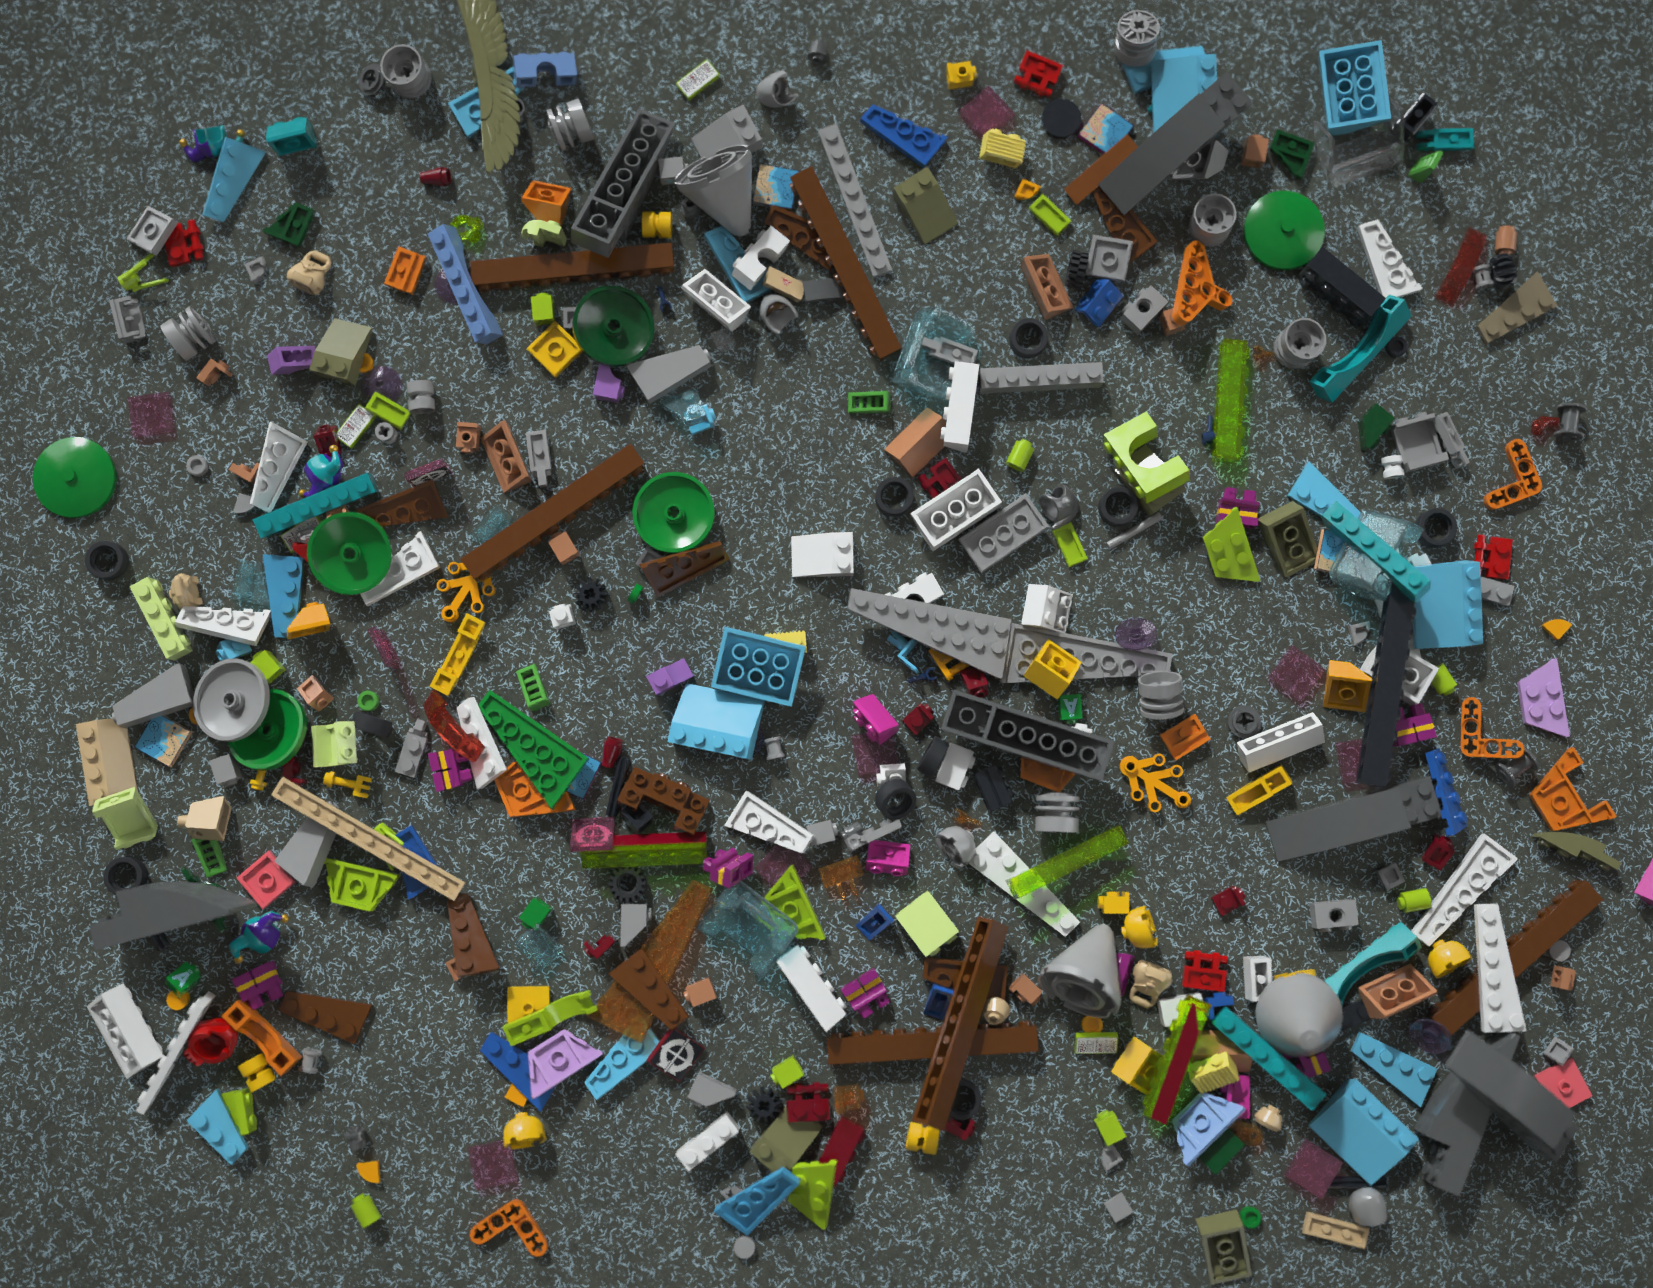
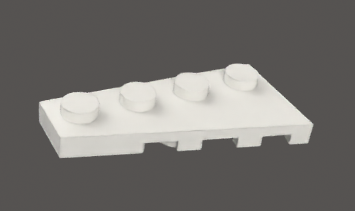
M1379 220L1361 224L1357 227L1380 294L1385 298L1389 294L1403 297L1423 289L1413 278L1410 268H1407L1402 261L1399 251H1396L1391 244L1392 240Z
M273 422L269 423L250 504L267 513L273 510L308 443L306 440Z
M421 531L415 535L416 537L411 542L406 543L392 557L390 569L384 579L373 589L360 593L367 606L441 568Z
M185 606L179 613L175 624L179 628L256 646L271 617V610L253 612V609L232 611L231 608L212 610L211 607Z
M475 697L467 698L457 707V712L476 788L483 789L507 769Z
M745 791L724 825L800 853L806 851L815 836L749 791Z

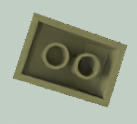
M928 167L893 188L892 196L924 245L958 225L950 205Z
M334 318L314 352L309 370L317 376L356 386L360 373L359 370L362 366L364 353H366L373 328Z
M1146 445L1130 457L1134 463L1141 467L1152 468L1163 464ZM1113 468L1125 486L1135 494L1138 503L1149 517L1186 490L1184 485H1181L1146 504L1143 498L1140 499L1136 495L1134 485L1126 481L1124 471L1121 468Z
M1291 501L1258 518V525L1262 536L1285 578L1315 563L1318 549L1302 506Z
M785 1106L776 1116V1119L771 1122L750 1147V1153L772 1172L782 1167L790 1171L823 1126L817 1121L787 1123Z
M1232 1210L1196 1218L1198 1235L1210 1284L1214 1285L1252 1276L1244 1226L1238 1211Z

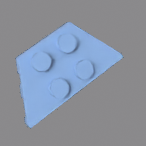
M1199 1093L1172 1120L1174 1129L1178 1134L1177 1140L1182 1149L1184 1164L1190 1166L1246 1109L1241 1105L1209 1093Z

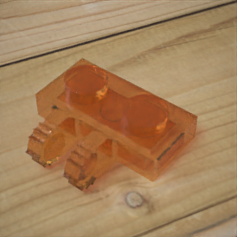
M858 855L818 868L824 887L828 888L837 885L841 900L846 899L841 883L848 880L852 894L854 896L858 895L853 879L864 875Z

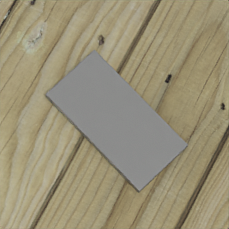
M1025 493L962 536L958 541L979 571L983 573L1049 528V525Z

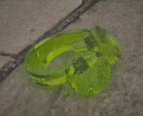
M459 215L450 224V226L457 229L460 239L469 240L471 243L479 241L481 237L479 231L484 227L479 217L472 218L468 215ZM462 222H466L472 229L460 233L458 227Z

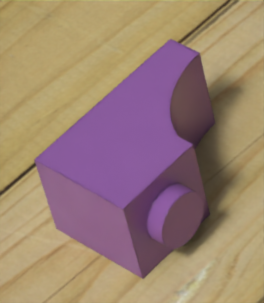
M315 346L276 347L267 355L271 375L291 374L298 370L310 368Z
M599 364L593 390L594 398L619 403L620 398L624 397L625 386H623L621 379L614 377L611 367Z
M683 658L646 677L655 694L659 696L694 677Z

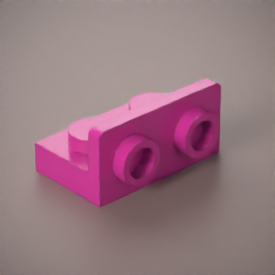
M880 840L869 842L865 870L874 874L907 875L910 844Z
M1238 1075V1082L1235 1081L1234 1083L1231 1082L1230 1085H1223V1087H1220V1092L1223 1093V1099L1241 1105L1246 1109L1238 1118H1250V1076Z

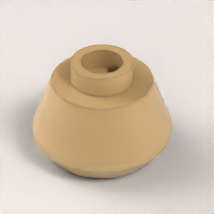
M998 997L987 999L983 1007L985 1020L993 1025L1003 1023L1010 1014V1006L1005 1000Z
M1270 1104L1268 1108L1263 1106L1254 1115L1256 1122L1275 1132L1282 1129L1283 1116L1279 1114L1281 1110Z

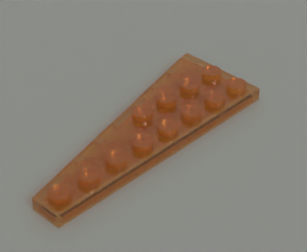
M692 880L678 898L679 900L674 907L667 912L663 921L653 930L649 939L638 949V951L641 948L646 951L668 985H670L713 891V888L696 880ZM614 980L609 990L598 1000V1011L588 1014L587 1017L643 1043L655 1015Z

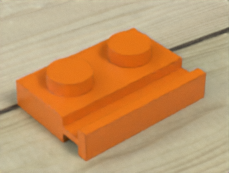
M398 246L384 284L413 295L427 257Z
M1196 714L1189 716L1159 735L1169 753L1173 756L1174 761L1211 739Z

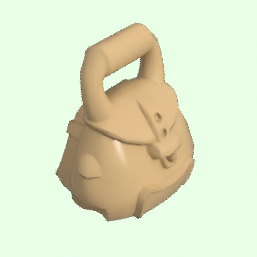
M316 250L307 253L300 263L292 266L287 271L288 282L306 293L318 295L324 288L325 274L332 264L330 257ZM312 257L318 261L325 263V265L320 266L319 264L309 260Z
M181 573L174 577L171 590H169V597L179 610H182L185 606L198 607L203 604L202 598H199L197 587L199 581L197 576Z
M1140 960L1134 966V984L1129 992L1130 1000L1132 1003L1147 1009L1154 1006L1160 993L1168 989L1172 984L1171 972L1154 963ZM1139 991L1145 995L1152 996V1000L1149 1001L1134 994Z

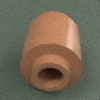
M1499 227L1495 239L1494 252L1496 254L1508 253L1511 255L1516 252L1517 232L1515 227Z

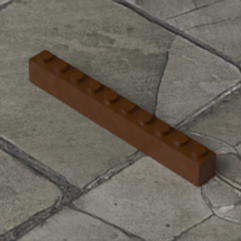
M810 166L790 176L792 182L789 184L793 195L798 194L801 200L798 202L802 213L807 212L809 216L807 223L811 231H816L818 235L816 241L820 249H825L827 253L825 260L829 268L834 267L836 271L834 278L838 286L843 285L845 292L842 294L847 304H852L854 310L851 312L856 322L860 321L863 326L860 330L864 339H869L872 344L869 349L873 357H878L882 361L902 351L899 341L813 167Z
M672 243L614 248L609 258L586 250L470 261L472 282L476 290L483 293L496 288L506 291L510 290V287L517 286L520 289H527L531 287L530 285L548 287L551 285L550 283L568 285L571 281L589 283L593 279L609 281L615 277L625 280L637 275L641 278H647L651 274L659 273L660 276H667L671 272H675Z
M630 443L460 560L476 582L487 580L491 577V572L496 569H503L512 558L515 557L517 559L526 552L525 549L531 545L535 547L540 544L544 536L556 533L560 529V525L565 522L566 524L572 522L581 511L586 512L594 506V502L599 499L600 501L606 499L610 495V491L625 486L627 484L626 480L632 476L636 478L644 472L645 463Z
M1572 881L1567 886L1568 890L1566 892L1556 895L1552 899L1553 903L1548 908L1540 909L1533 921L1530 920L1523 924L1521 927L1522 931L1517 935L1510 936L1506 940L1514 978L1518 977L1604 900L1588 881ZM1478 965L1475 968L1476 971L1471 976L1467 975L1460 981L1461 985L1459 987L1449 990L1444 995L1445 999L1441 1003L1437 1002L1429 1008L1430 1012L1426 1015L1427 1018L1444 1036L1450 1037L1480 1010Z
M980 916L977 918L912 1121L943 1132L1009 929L1008 926L993 919Z
M1030 1020L1019 1021V1025H1010V1022H1003L998 1024V1026H990L989 1023H978L968 1056L1038 1052L1037 1026L1031 1024ZM935 1026V1030H927V1027H915L914 1031L907 1032L906 1028H896L891 1033H885V1029L873 1030V1034H864V1031H852V1035H844L843 1032H833L831 1036H827L828 1064L932 1058L942 1026Z

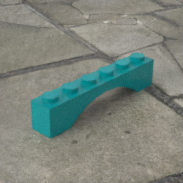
M1389 294L1375 311L1373 320L1359 344L1346 357L1332 365L1322 367L1309 382L1319 398L1333 403L1412 317L1404 299Z
M367 472L252 520L260 538H268L311 518L380 491L372 473Z
M1338 501L1322 514V522L1325 527L1366 555L1414 603L1431 589L1430 579Z
M1399 922L1324 981L1334 990L1342 1006L1348 991L1364 974L1383 964L1406 961L1419 951L1422 946L1418 937L1402 922Z
M1223 1006L1216 1014L1215 1019L1211 1020L1212 1024L1312 1111L1326 1096L1323 1089L1277 1052L1229 1007Z

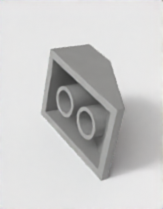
M744 104L725 113L691 138L700 157H705L706 159L717 155L716 151L735 145H747L751 153L763 148L762 138Z

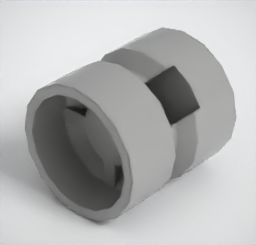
M429 380L408 382L406 384L407 395L411 397L408 400L409 413L427 414L435 412V399L431 397L434 394L433 382Z

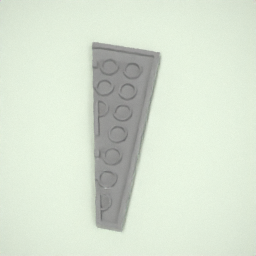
M850 589L847 610L877 622L885 628H890L905 637L916 640L920 644L944 655L959 660V662L968 664L981 672L992 675L996 679H1002L1011 619Z
M1011 623L1003 677L1000 679V683L1030 682L1023 675L1048 639L1082 662L1072 680L1142 676L1151 672L1170 671L1173 654Z

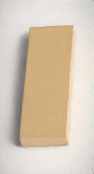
M1306 1211L1302 1233L1365 1249L1370 1228Z

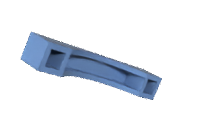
M442 224L427 233L474 341L489 344L503 336L495 316L488 309L471 280L465 263L464 245L457 229Z

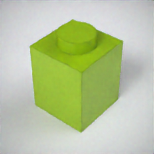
M538 293L536 296L531 297L533 322L536 326L552 324L556 321L554 300L551 295Z
M267 650L257 652L250 662L263 672L268 683H272L286 670L276 657Z
M792 1055L772 1068L773 1074H771V1078L776 1086L780 1084L783 1089L804 1076V1071L795 1056Z
M1105 1110L1096 1115L1097 1118L1094 1119V1122L1107 1146L1126 1137L1113 1111L1108 1112V1110Z

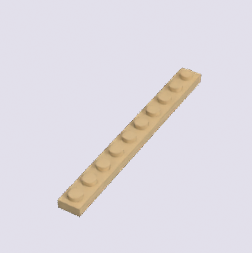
M284 777L281 778L271 794L273 797L455 901L465 884L464 881Z

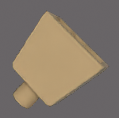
M224 796L193 802L190 805L188 815L178 816V827L186 828L194 839L224 841L232 807Z

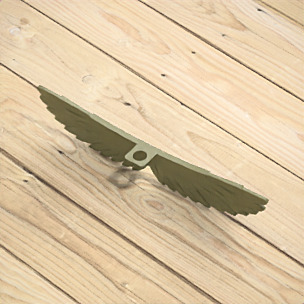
M457 0L473 57L472 78L474 88L478 86L482 152L484 153L486 172L490 174L494 167L496 171H499L503 167V162L505 165L508 164L509 155L511 157L514 155V147L518 146L517 136L520 135L517 124L520 123L519 106L516 103L518 98L514 93L516 89L512 84L513 79L505 71L497 68L508 56V52H506L507 43L505 42L506 33L503 32L504 24L501 22L500 12L496 14L497 6L495 0Z

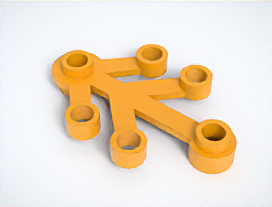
M451 562L448 565V571L453 575L467 570L463 563ZM453 565L458 566V570L456 572H452L451 570ZM471 574L448 581L440 579L437 582V588L441 592H447L451 588L462 586L451 605L442 609L441 616L445 621L451 623L458 619V608L469 591L473 602L471 610L477 614L484 611V604L481 602L478 584ZM490 577L483 581L482 592L486 596H493L496 591ZM442 582L447 584L445 589L440 588ZM488 586H491L492 592L487 594L485 590ZM476 604L481 605V609L479 611H476L474 609V606ZM448 610L453 612L451 617L446 616Z
M1156 754L1151 758L1138 760L1133 756L1124 757L1120 762L1119 768L1123 775L1128 776L1132 800L1140 801L1144 797L1143 791L1138 786V776L1144 780L1149 801L1148 809L1151 812H1158L1161 809V803L1157 800L1154 787L1171 797L1178 808H1186L1190 805L1191 797L1188 793L1177 792L1158 780L1171 776L1180 777L1183 774L1181 766L1173 765L1169 769L1147 773L1141 768L1151 765H1164L1165 757L1162 754ZM1157 756H1160L1162 758V762L1160 764H1157L1155 762V758ZM1129 762L1133 763L1134 768L1132 770L1127 769V764ZM1175 767L1180 771L1178 775L1173 774ZM1135 791L1140 792V798H1134L1133 794ZM1181 796L1186 797V802L1184 804H1182L1179 800ZM1153 802H1156L1158 804V808L1156 810H1153L1151 808V804Z

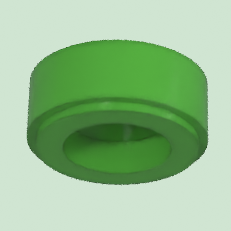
M372 691L362 692L357 700L358 706L362 710L369 712L374 711L380 702L378 695Z

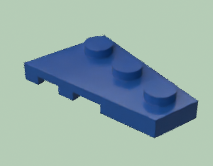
M413 825L395 835L404 842L403 847L438 866ZM403 872L402 875L407 889L408 900L429 888L426 884Z

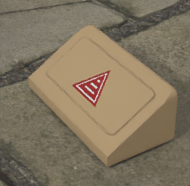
M769 266L762 285L795 302L801 301L804 292L802 282Z

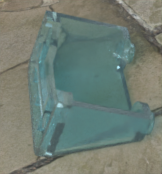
M938 306L920 309L913 319L893 375V383L942 401H949L946 399L947 387H951L952 383L949 382L948 378L950 367H954V365L929 355L930 351L921 348V343L924 337L934 340V337H943L966 345L973 340L976 325Z
M1365 510L1358 517L1363 524L1395 551L1402 540L1406 543L1417 542L1424 530L1413 522L1374 510ZM1345 541L1329 570L1330 579L1349 594L1358 598L1385 601L1390 592L1391 583L1383 575L1384 572L1360 550Z
M742 881L730 889L726 887L696 927L705 935L711 937L716 936L721 930L753 955L749 962L750 968L762 979L798 933V926L791 918Z

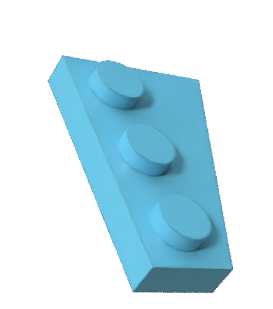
M218 1088L186 1121L232 1165L249 1147L243 1135L240 1134L238 1125H235L230 1115L231 1111L225 1105Z

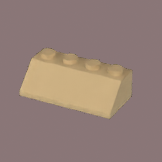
M113 718L76 724L89 806H94L95 800L136 787L138 791L128 728L118 726L114 723Z

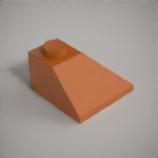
M532 180L521 201L537 220L545 222L551 220L559 223L561 226L565 220L571 188Z

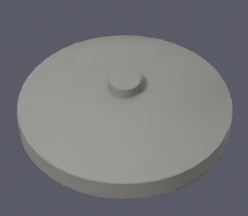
M225 659L211 666L198 682L193 699L195 719L202 731L214 739L227 742L238 741L252 734L264 720L269 707L270 691L266 677L256 665L241 659Z

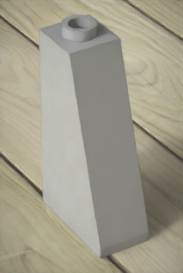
M698 345L627 365V368L648 403L651 404L710 368L712 357L707 349L702 350L701 346Z
M180 663L175 664L112 706L114 723L120 727L128 728L160 716L193 707L194 692L186 666Z
M329 801V802H328V803L331 804L332 806H334V807H336V808H338V809L340 808L338 805H336V804L333 803L332 801ZM307 817L274 861L302 885L313 888L320 875L336 832Z

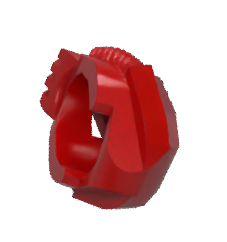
M222 1018L199 1021L188 1036L189 1044L183 1056L195 1066H200L203 1062L214 1064L225 1061L231 1057L237 1045L238 1032Z

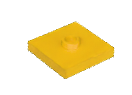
M556 321L526 348L555 378L582 353L576 341Z
M550 986L507 987V1023L539 1011L549 1005Z

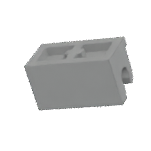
M125 296L109 300L118 338L125 343L147 338L138 299H131V296Z

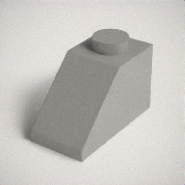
M621 904V947L628 945L648 925V921L652 920V908H648V904Z
M699 1071L687 1098L691 1099L690 1103L698 1107L702 1105L709 1106L733 1097L737 1089Z

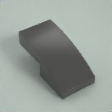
M835 278L802 282L806 303L844 299L842 294L845 292L843 285L838 286Z

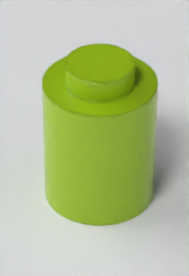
M1025 439L1016 441L1006 464L1017 471L1024 472L1034 452L1032 443Z
M1444 663L1436 666L1439 669L1431 684L1439 695L1444 694V696H1447L1456 690L1454 687L1457 683Z
M1426 888L1402 892L1399 894V898H1397L1398 908L1403 910L1404 913L1429 909L1432 905L1430 894Z
M362 1193L352 1199L353 1204L350 1207L362 1228L381 1218L369 1194L365 1196Z

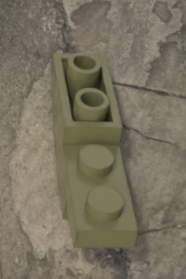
M1538 832L1532 836L1538 839L1537 843L1539 845L1556 849V854L1564 858L1579 856L1587 861L1593 860L1597 862V867L1605 871H1609V869L1618 870L1621 865L1620 861L1603 853L1607 845L1586 836L1566 832Z

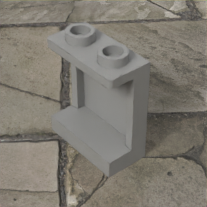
M1422 412L1415 415L1414 419L1408 420L1407 417L1395 421L1396 424L1390 429L1397 453L1402 455L1403 462L1401 466L1404 469V473L1441 464L1449 460L1447 452L1442 453L1433 426L1432 418L1435 417L1434 413L1427 415V412Z

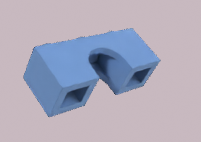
M543 52L535 55H528L526 53L514 55L513 70L516 88L536 87L537 74L540 72L551 73L555 78L556 86L576 85L577 70L574 53L559 52L558 54H548Z

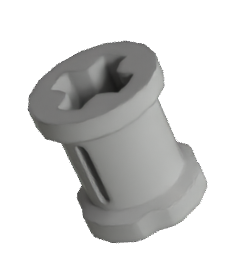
M1489 264L1471 269L1477 284L1475 286L1476 290L1494 285V281L1491 280L1489 273Z
M380 423L375 428L377 438L383 443L392 444L396 441L397 431L389 423ZM385 430H388V436H387V437L384 436V435H385V432H384Z
M781 736L763 740L767 748V760L785 757L780 745Z
M303 1048L304 1057L302 1065L299 1066V1071L316 1074L318 1071L316 1068L318 1058L322 1055V1051Z

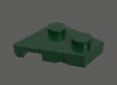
M1277 129L1269 151L1298 180H1301L1315 142Z
M295 202L285 213L280 214L276 218V222L270 227L266 226L262 232L300 248L316 211Z

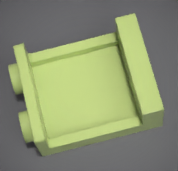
M355 721L311 726L313 767H333L357 763Z
M136 787L95 800L92 813L95 818L102 817L115 839L114 847L116 850L129 848L136 843L149 841L156 836L158 825Z
M928 890L895 915L925 957L928 955L932 957L941 950L939 946L945 942L949 944L957 938L956 933L959 932Z

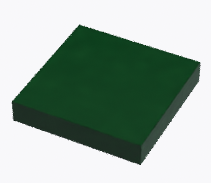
M1228 1127L1199 1156V1159L1217 1175L1246 1144Z

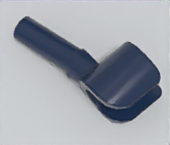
M658 286L661 312L664 313L662 306L668 304L672 311V305L666 300L662 286Z
M1211 415L1208 416L1207 432L1201 433L1203 444L1212 443L1215 438L1212 428L1213 416Z
M929 668L923 674L907 678L908 683L924 679L927 681L936 679L937 676L933 678L928 676V672L935 669Z

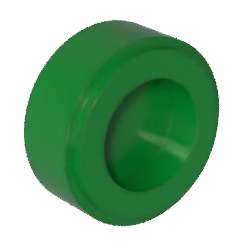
M636 583L627 601L635 604L643 590V586Z
M1246 1206L1241 1209L1239 1216L1243 1226L1248 1229L1258 1227L1261 1223L1260 1212L1253 1206Z

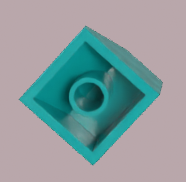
M297 117L289 122H276L273 126L267 127L266 142L278 156L317 147L313 126L307 117Z

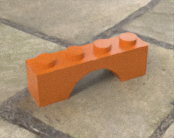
M237 1000L222 1015L236 1031L245 1034L260 1047L266 1057V1062L280 1076L289 1072L302 1058L295 1048L256 1009L252 1010L247 1001Z

